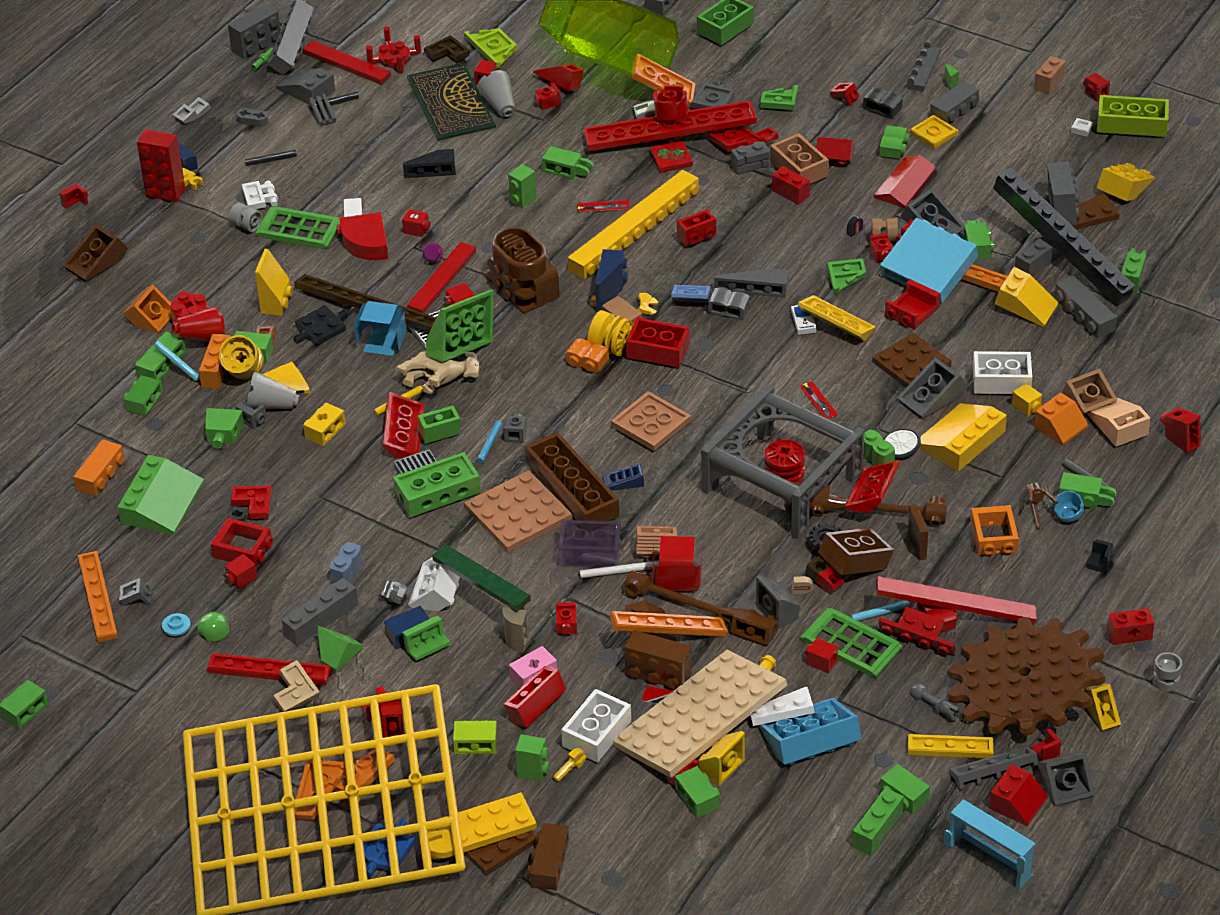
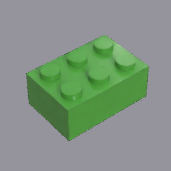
M720 0L697 16V33L719 45H723L754 23V7L741 0Z

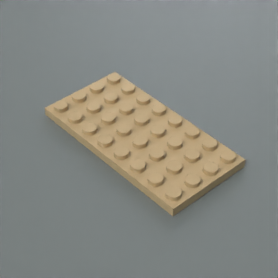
M726 650L620 732L613 740V746L672 778L689 762L696 759L787 686L786 679Z

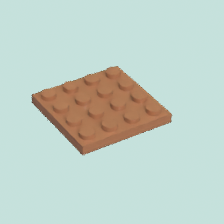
M529 470L464 502L465 509L507 553L572 520V513Z

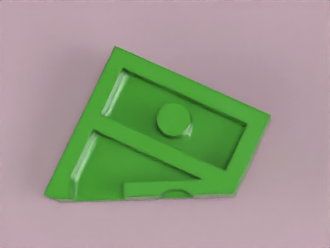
M793 85V89L784 91L783 88L763 92L760 107L794 110L798 85Z
M863 258L827 262L833 293H837L866 277Z

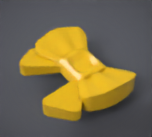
M639 293L640 306L638 310L643 314H656V310L650 308L649 304L657 305L658 301L647 293Z

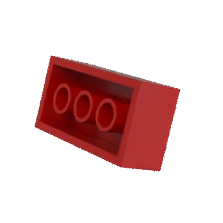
M145 129L137 140L145 194L147 197L178 202L186 187L177 135Z

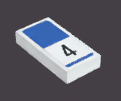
M798 305L791 306V313L798 335L816 333L813 316L801 310Z

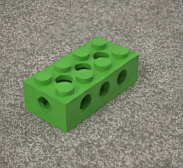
M464 452L393 477L395 494L409 517L481 493L480 476Z

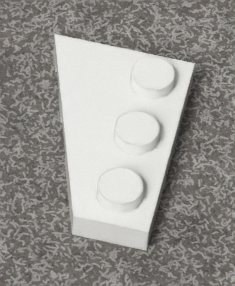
M804 687L764 703L750 716L753 726L815 712L808 688Z

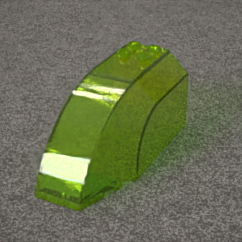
M547 0L538 22L567 53L630 77L632 76L634 59L637 54L669 69L680 42L676 21L622 0Z

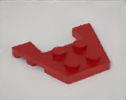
M743 126L707 132V138L726 151H731L739 146L752 145L755 142L765 143L779 139L778 132L770 127L757 133H753Z

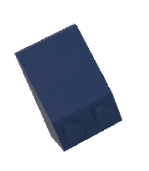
M602 250L595 284L596 312L602 310V305L614 299L623 290L624 282L627 283L628 272H625L628 260L624 258L623 250Z

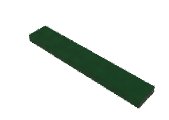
M447 544L432 555L433 561L516 612L531 601L528 593Z

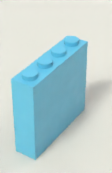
M916 218L880 266L884 276L905 286L912 279L941 293L940 303H943L976 260L978 251L973 242L965 241L956 234H950L941 227L933 226L926 220Z

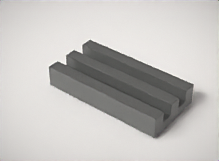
M322 94V97L316 96V99H313V97L309 98L320 126L336 122V117L325 94ZM322 102H324L331 119H329ZM315 103H318L325 121L322 120Z

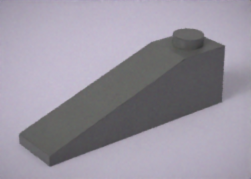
M770 268L714 276V290L715 288H724L731 292H742L750 295L786 298L789 285V270Z

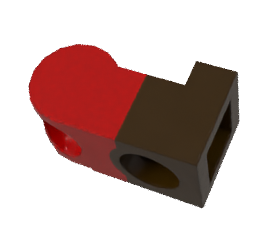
M820 555L807 564L805 576L817 582L825 592L831 594L844 584L841 574Z

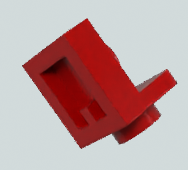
M854 82L838 83L830 91L831 97L845 98L848 105H852L860 97Z

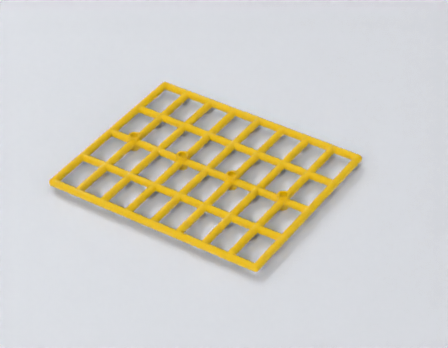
M437 684L188 729L183 732L197 915H228L465 870L441 692ZM432 694L437 728L414 732L410 697ZM401 699L406 734L383 738L378 703ZM370 705L374 740L351 744L347 709ZM339 711L343 746L320 750L316 715ZM308 716L312 751L289 755L285 720ZM277 722L280 757L257 761L254 726ZM246 728L249 763L226 767L223 732ZM214 733L217 769L194 773L192 737ZM438 737L443 772L421 776L415 741ZM407 742L411 770L409 779L388 782L384 747ZM375 748L380 784L358 788L352 752ZM344 754L348 785L344 791L325 794L321 758ZM313 760L316 796L294 800L290 764ZM281 766L284 797L279 803L261 806L258 770ZM250 771L253 807L230 811L227 775ZM218 777L221 808L218 810V814L198 817L195 781ZM445 781L450 817L426 822L422 789L425 784ZM411 787L414 792L417 823L394 827L390 791ZM381 793L385 829L362 833L358 802L361 796ZM348 799L350 802L353 835L330 839L326 802ZM317 804L321 841L298 845L295 823L297 808ZM284 810L287 820L289 847L266 851L262 814ZM254 816L257 853L234 857L231 825L234 819ZM221 822L225 859L201 863L199 826ZM451 826L456 864L432 868L427 830ZM419 832L424 869L400 874L395 836ZM387 838L391 876L367 880L363 842ZM355 844L359 881L335 886L331 848ZM322 850L326 887L303 892L299 854ZM290 856L294 893L270 898L267 860ZM258 862L261 899L238 903L234 866ZM226 867L229 905L205 910L202 872Z

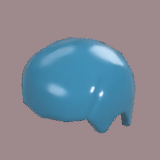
M1064 491L1058 494L1056 499L1059 503L1055 504L1053 502L1057 518L1063 522H1074L1081 518L1084 512L1081 496L1074 491Z

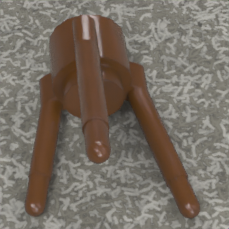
M1031 483L1026 486V491L1032 504L1036 528L1040 529L1036 502L1042 501L1044 495L1049 497L1055 504H1058L1059 501L1048 491L1047 487L1042 488L1039 483Z

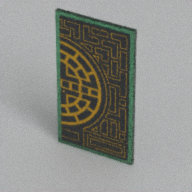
M465 63L407 75V79L437 141L496 128V124Z

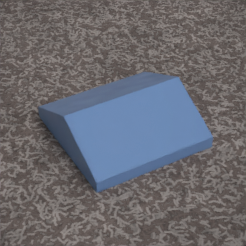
M674 285L671 293L672 301L709 303L711 286Z

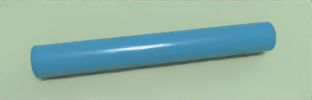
M497 420L477 458L478 463H484L503 425L501 421Z

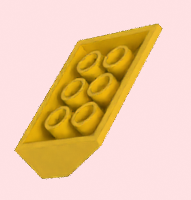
M960 403L920 437L921 444L918 449L959 472L1005 432L1007 415L992 406Z

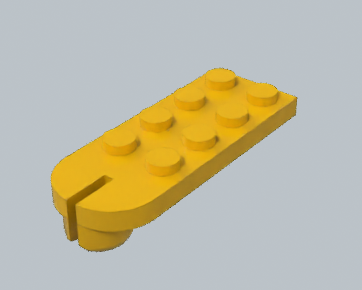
M522 792L458 812L463 852L537 829V823ZM451 826L427 830L432 860H440L455 855Z

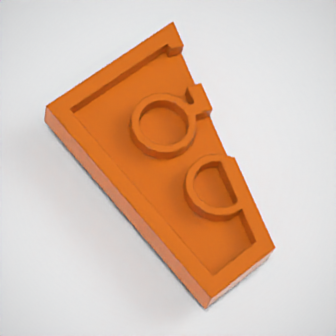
M376 749L357 759L356 764H354L358 788L369 786L379 777ZM384 750L386 768H388L395 762L393 754ZM346 772L333 791L345 790V787L348 785Z
M313 760L306 761L296 799L316 796ZM321 760L325 794L332 793L346 772L345 762ZM317 804L297 808L295 819L314 820L318 814Z

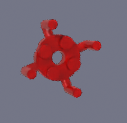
M384 27L385 44L379 46L378 56L374 57L372 46H366L367 62L371 64L379 62L383 66L386 64L389 65V68H397L398 72L402 73L407 61L411 59V55L421 53L420 36H414L415 48L409 49L402 41L392 43L390 27Z

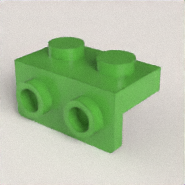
M438 615L402 632L406 651L414 660L422 659L450 645V640L444 635L442 619Z

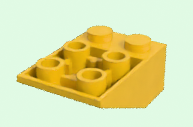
M1118 164V166H1110L1102 170L1097 189L1125 201L1134 200L1155 177L1150 175V172L1147 170L1135 169L1133 164Z

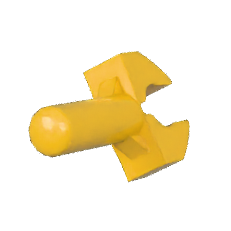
M575 748L568 754L569 760L553 776L555 781L559 782L573 767L579 769L584 764L587 756L581 748Z

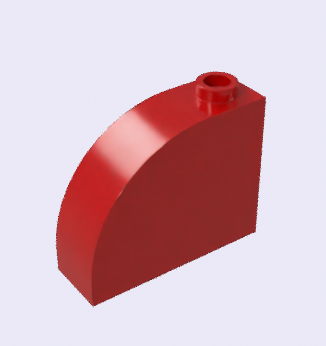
M381 212L339 218L340 225H336L338 236L341 235L343 246L350 254L365 260L389 259Z

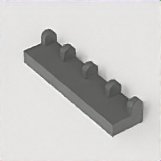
M929 40L925 41L915 68L912 69L911 77L908 78L907 89L922 92L925 90L941 52V48L931 46V41Z
M1029 746L951 768V777L956 780L958 789L962 790L964 789L963 783L970 780H975L976 785L982 784L981 777L994 774L996 779L1001 778V771L1007 770L1011 764L1020 768L1021 765L1031 763L1033 768H1037V753Z

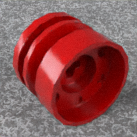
M790 439L775 440L768 444L765 449V470L789 482L802 483L805 472V450L803 446Z

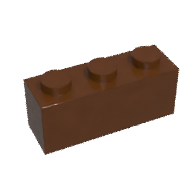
M543 823L541 831H537V848L532 850L531 860L533 864L528 866L527 878H530L532 888L557 891L569 842L568 826Z

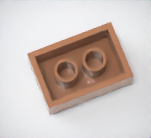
M799 133L770 145V162L778 169L784 166L809 179L810 184L828 176L829 159Z

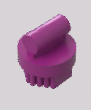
M434 242L428 243L423 249L424 258L431 263L440 261L444 254L443 248Z

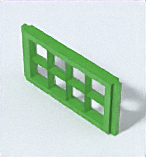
M273 206L268 210L256 230L255 236L325 249L329 247L336 235V225H340L338 217ZM277 215L287 217L285 222L274 221ZM291 217L302 219L299 225L288 223ZM305 220L316 222L313 227L303 226ZM319 223L330 224L327 230L317 228ZM271 225L281 227L279 232L268 231ZM285 228L295 229L293 235L283 234L282 232ZM299 230L310 232L307 238L296 236ZM313 233L324 235L322 240L311 239Z
M827 608L800 638L804 643L812 645L816 639L815 637L822 630L833 635L827 641L829 643L839 638L846 642L847 645L841 651L838 650V660L875 678L903 648V645L899 644L898 641L833 608ZM832 619L843 624L837 632L826 627ZM847 626L858 631L852 639L841 634ZM861 634L873 639L867 647L856 642ZM877 641L888 646L882 654L871 650ZM851 645L862 650L856 659L845 654ZM866 653L878 658L871 666L860 661Z

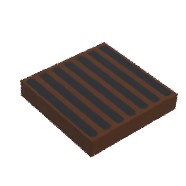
M914 504L909 505L908 535L920 561L927 558L928 529L918 506Z

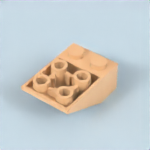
M1117 398L1116 402L1087 413L1116 447L1149 435L1151 418L1140 406Z

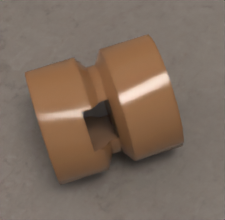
M872 218L871 235L883 234L881 233V227H885V233H888L889 240L896 241L898 235L897 218H887L886 221H883L882 218Z

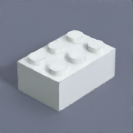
M974 351V393L1012 394L1014 390L1025 383L1032 387L1031 353Z
M595 689L561 729L562 746L570 750L579 747L585 752L584 754L587 758L598 763L613 745V740L631 723V705Z

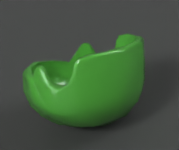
M209 612L198 620L197 630L200 636H204L208 642H215L228 635L229 624L223 614Z

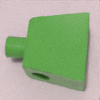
M207 408L205 427L207 441L212 443V446L217 449L222 448L223 444L235 443L244 426L242 410Z

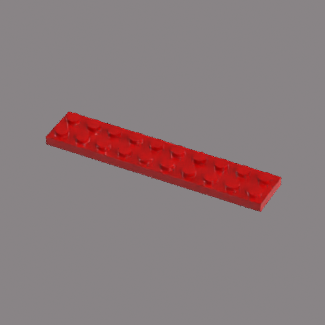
M749 100L689 110L681 122H674L673 120L658 121L656 116L586 127L583 130L588 151H599L605 148H616L617 146L633 145L641 142L648 143L653 140H665L671 137H683L707 131L714 132L725 128L732 129L743 125L750 126L757 123V117Z

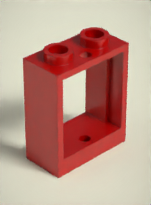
M227 518L211 543L213 558L231 562L244 554L257 567L259 562L263 561L268 548L272 547L273 537H271L270 528ZM235 535L257 540L252 550L230 545Z

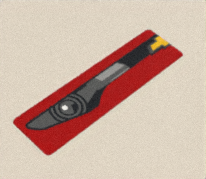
M629 200L578 203V212L630 209Z
M812 381L800 385V388L823 417L828 419L838 415Z

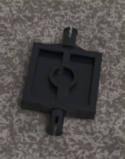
M323 305L295 320V326L301 333L293 336V339L296 343L307 339L318 346L346 331V325L340 319L348 316V313L345 309L338 313H333L328 307Z

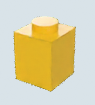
M1027 383L1012 392L1011 405L1027 417L1035 413L1042 406V394Z

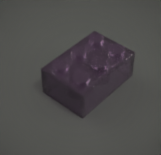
M562 520L559 540V565L619 566L621 522Z

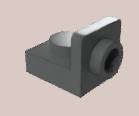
M241 402L236 406V410H242L244 424L252 429H255L267 419L265 406L260 405L255 410Z
M141 578L135 579L120 586L119 601L126 605L141 598L146 604L151 603L152 589Z

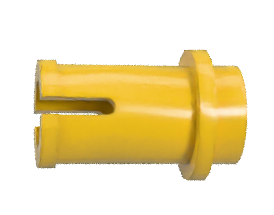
M766 655L761 658L759 666L771 671L776 666V660L772 656Z

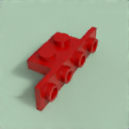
M906 606L899 623L881 617L878 619L879 628L885 634H895L905 641L917 642L924 648L931 647L937 649L938 652L944 655L951 654L955 656L956 654L954 643L938 638L944 625V620Z

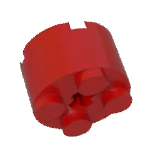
M668 85L664 86V90L659 91L657 89L653 93L655 116L658 121L673 120L674 122H681L683 117L688 114L687 91H684L683 87Z
M185 291L178 293L170 305L173 322L177 318L207 309L205 296Z

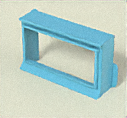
M964 799L950 812L949 830L944 831L943 843L946 847L952 848L961 838H964L1016 870V888L1019 890L1033 876L1031 865L1033 847L1036 843ZM966 825L1018 856L1017 860L966 830Z

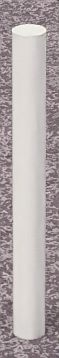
M653 561L580 570V578L627 573L631 570L653 569ZM654 561V565L659 567V561Z

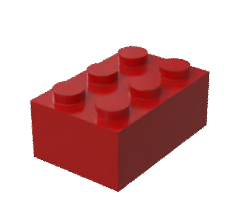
M637 317L626 340V358L680 368L690 345V327Z

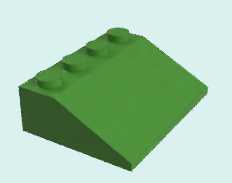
M488 290L442 308L427 336L426 356L444 362L492 342L494 290Z
M148 455L118 505L121 524L175 534L203 485L204 479L166 458Z

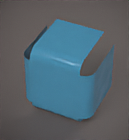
M371 301L363 304L354 322L356 346L364 328L372 325V331L363 352L393 356L397 345L400 350L406 335L404 309L400 308L399 305Z

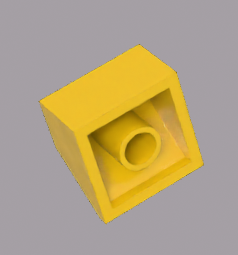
M740 731L724 735L713 744L706 754L700 757L698 761L699 769L702 773H706L709 781L720 786L745 761V733Z

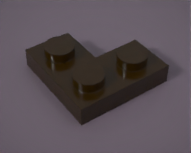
M451 35L424 47V53L432 60L439 59L448 54L457 62L470 56V50Z

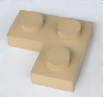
M297 660L280 669L279 674L289 687L273 695V700L282 712L292 711L318 696L319 690Z

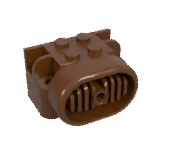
M512 227L499 231L492 239L493 257L487 261V267L490 271L484 273V276L493 284L494 288L499 290L505 299L509 300L523 314L560 298L558 272L548 261L546 247L532 233L523 228Z

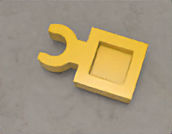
M182 167L185 187L189 185L191 189L197 190V184L203 185L201 177Z

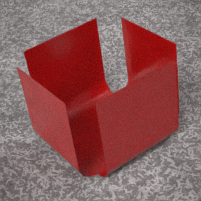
M661 536L659 567L654 565L653 546V584L672 591L694 592V590L701 587L702 548L701 564L698 567H694V536Z

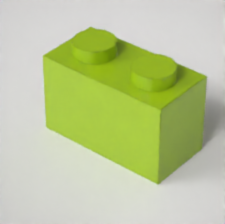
M454 721V753L496 754V721Z

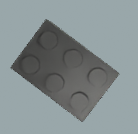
M265 3L229 23L228 31L231 51L245 59L275 42L280 31L278 11Z

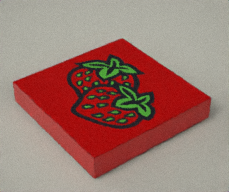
M683 141L650 147V153L659 172L693 166V161Z

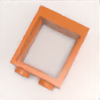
M1011 505L971 508L970 522L978 556L1018 552L1019 538ZM1008 525L1010 536L983 538L981 527Z

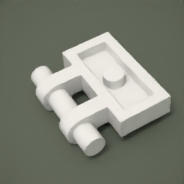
M259 181L242 184L246 203L250 208L256 210L265 208L267 202L272 207L278 205V197L274 193L275 187L271 184V181H266L263 185H260Z

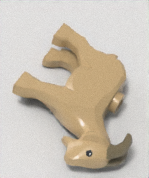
M423 351L416 357L411 358V360L396 366L395 371H401L405 375L403 384L410 387L414 385L415 379L423 376L427 377L428 382L423 385V391L432 394L434 388L451 382L461 374H464V377L467 378L478 377L480 366L478 357L473 352L465 353V356L468 357L465 361L458 362L449 359L441 362L426 356V351Z

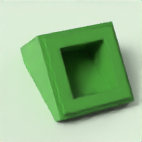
M946 64L944 79L949 89L958 85L959 70Z

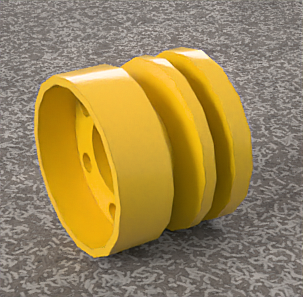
M600 310L590 324L587 339L592 344H600L607 347L609 353L621 356L626 351V340L633 327V322L630 319L621 316L615 317L614 314Z
M235 335L229 337L223 342L219 350L221 365L238 379L247 380L252 378L254 372L259 373L263 366L264 358L262 351L251 339L245 336ZM245 356L247 359H244V362L242 363L240 360H243V357Z

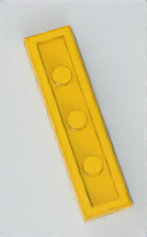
M908 734V755L988 758L993 756V738Z

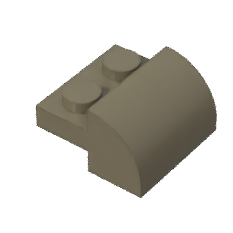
M525 606L517 612L510 607H503L505 643L510 649L524 653L529 639L527 610H525Z

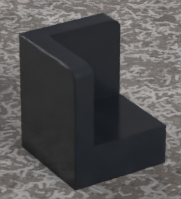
M1094 539L1092 553L1087 562V569L1106 573L1112 559L1113 543Z

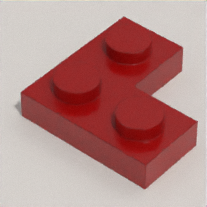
M233 486L231 504L232 506L250 505V519L269 518L271 486Z

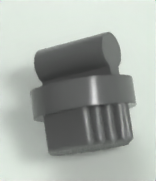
M384 579L379 596L386 598L390 603L394 602L400 605L407 586L400 584L396 580L392 582L389 579Z

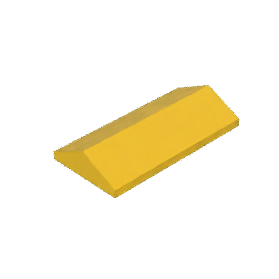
M814 295L798 302L801 310L864 342L876 328V326Z

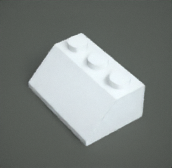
M431 557L422 564L408 606L415 608L421 605L424 610L440 611L445 607H449L454 602V594L459 587L460 577L433 561Z

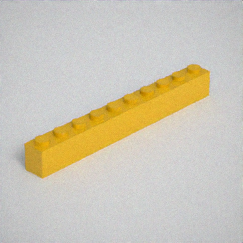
M684 170L680 171L567 257L568 271L585 280L599 269L603 249L624 250L692 196L696 195L699 192V178Z

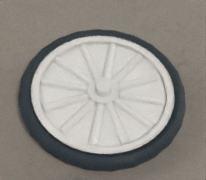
M910 429L894 430L883 438V440L888 441L894 446L896 459L912 455L921 444L918 433Z

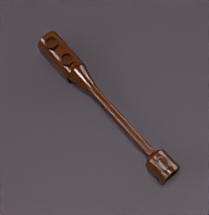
M792 482V483H794V484H796V485H798V486H800V485L802 484V483ZM824 485L810 499L809 510L815 516H822L823 512L846 509L845 505L848 499L830 494V486ZM932 497L930 502H927L923 507H918L925 521H929L931 526L938 527L941 525V522L945 523L947 503H945L944 498ZM789 502V509H792V503ZM879 503L872 509L875 511L909 514V506Z
M631 570L625 580V591L632 597L638 594L644 596L650 591L711 612L732 624L731 633L768 646L777 633L779 622L772 615L765 617L758 614L754 609L718 607L652 584L651 577L645 571L638 573Z

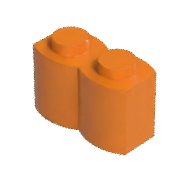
M576 339L566 351V362L574 367H583L589 372H600L609 360V349L600 344H592L584 339Z

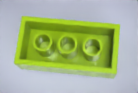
M1100 95L1097 132L1166 137L1169 99Z

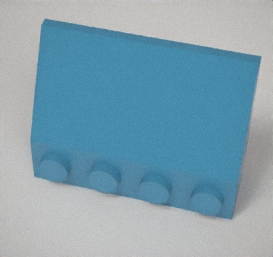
M830 698L813 704L815 713L760 724L758 727L776 758L783 764L790 765L796 763L797 760L813 758L818 753L831 752L837 747L849 746L854 744L855 741L861 740L857 716L836 699Z

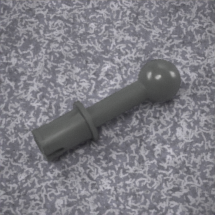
M917 683L911 687V696L915 699H924L934 705L937 713H943L952 720L957 719L954 714L958 717L960 716V708L949 703L946 698L938 699L931 695L923 684Z

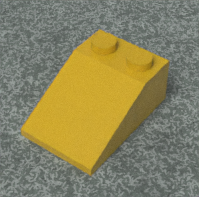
M264 249L255 271L260 310L262 314L282 316L284 309L288 307L289 297H292L293 287L290 286L289 277L268 249Z
M1015 267L1001 286L995 301L996 305L1042 327H1045L1059 304L1030 274Z

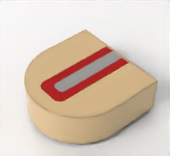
M806 576L793 578L792 595L805 594L812 591L813 582L811 578Z

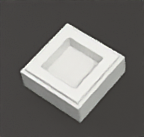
M1076 118L1071 127V133L1087 137L1093 127V122Z

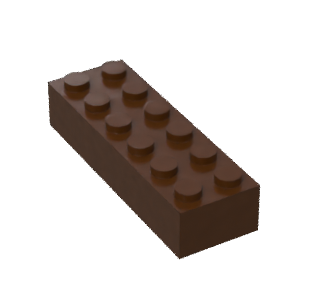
M558 432L525 447L526 464L572 513V516L586 531L620 516L619 499Z

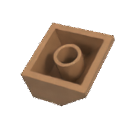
M1100 368L1067 381L1063 389L1064 395L1076 402L1082 414L1099 409L1118 400Z

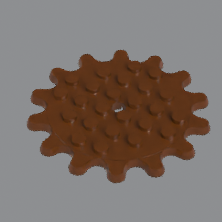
M1022 617L1018 620L1016 628L1007 632L1000 630L997 626H990L986 632L988 641L979 645L973 643L964 644L962 655L969 660L964 664L950 666L948 676L951 679L960 680L962 683L950 689L948 699L951 702H968L969 705L962 713L963 720L972 722L977 718L986 717L990 720L988 731L992 734L1001 732L1006 725L1016 724L1019 726L1021 734L1031 735L1035 732L1036 724L1042 720H1048L1054 726H1063L1067 723V716L1065 715L1067 708L1075 706L1085 709L1092 705L1091 697L1084 693L1085 689L1089 686L1102 685L1106 679L1102 672L1090 669L1093 664L1104 659V653L1099 648H1082L1083 644L1089 640L1088 633L1083 629H1078L1070 634L1062 633L1063 623L1057 618L1051 619L1043 627H1033L1027 617ZM1025 671L1029 673L1027 676H1021Z

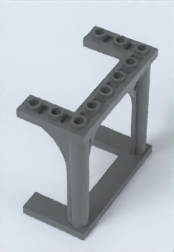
M768 384L741 411L737 412L735 417L730 422H727L724 428L719 433H716L708 444L702 447V492L709 494L719 484L720 476L730 475L748 481L792 503L791 536L799 539L809 528L810 499L845 463L846 480L853 482L863 470L865 430L857 427L852 431L774 394L775 387ZM775 420L799 423L842 443L800 486L755 465L745 456L742 450V441L752 428L756 426L757 437L764 440L774 430ZM728 446L737 447L734 450H725Z

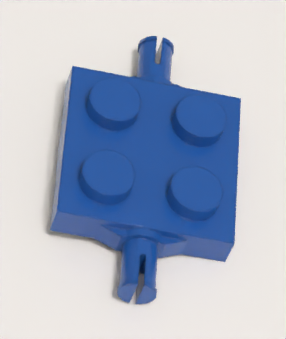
M400 818L395 827L405 826L408 822ZM377 823L371 832L383 830L385 826ZM408 834L395 836L399 866L415 844V837ZM387 838L363 842L365 862L368 863L366 867L368 877L372 876L376 868L391 872Z

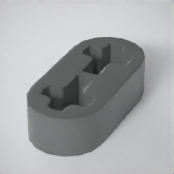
M243 108L237 111V121L245 125L265 126L268 123V115L265 111Z

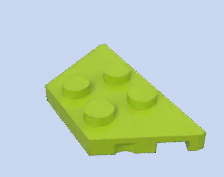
M500 28L479 30V34H469V31L464 32V38L488 61L497 62V68L517 50V44Z

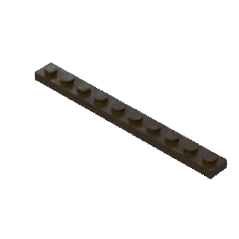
M303 274L294 281L295 288L357 309H361V306L368 301L394 304L307 274ZM399 305L400 308L404 309L405 325L423 330L424 332H430L437 317Z

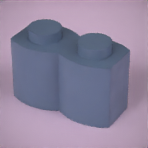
M347 542L340 548L339 555L330 564L332 584L342 578L352 583L353 575L358 573L362 567L360 545Z

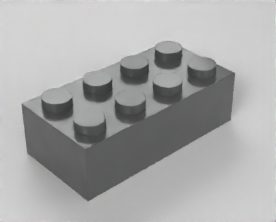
M1068 161L1047 163L1050 205L1072 226H1075L1076 219L1079 218V208L1077 206L1079 195L1077 185L1075 184L1073 168L1069 167Z

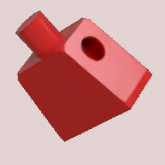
M1177 408L1170 413L1165 412L1161 415L1160 422L1165 424V436L1185 453H1189L1201 446L1200 415L1182 408Z

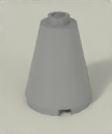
M505 71L490 72L491 75L483 76L478 83L479 92L500 116L510 117L515 111L510 77Z
M254 372L246 406H250L253 409L258 408L260 405L265 406V409H293V406L298 405L299 395L296 394V390Z

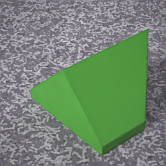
M318 626L321 663L331 665V669L336 672L363 648V644L347 635Z

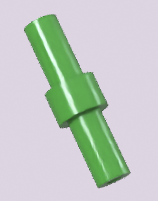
M270 47L265 53H261L251 65V68L257 70L261 65H264L269 60L273 48Z

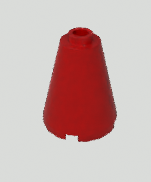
M210 307L175 319L171 324V331L179 338L210 342L212 334H224V317L222 313H218V307Z

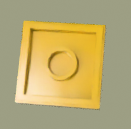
M932 115L911 128L910 135L936 149L957 136L958 129Z

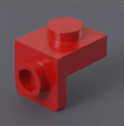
M77 183L59 192L61 205L65 209L79 201L84 205L88 204L87 190Z

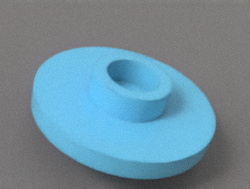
M180 613L169 615L162 622L163 631L170 636L183 635L191 626L190 619Z

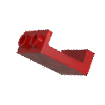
M910 279L906 283V291L894 302L889 300L885 302V316L915 330L940 307L941 293Z

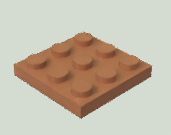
M647 391L612 419L611 426L655 451L691 422V415Z

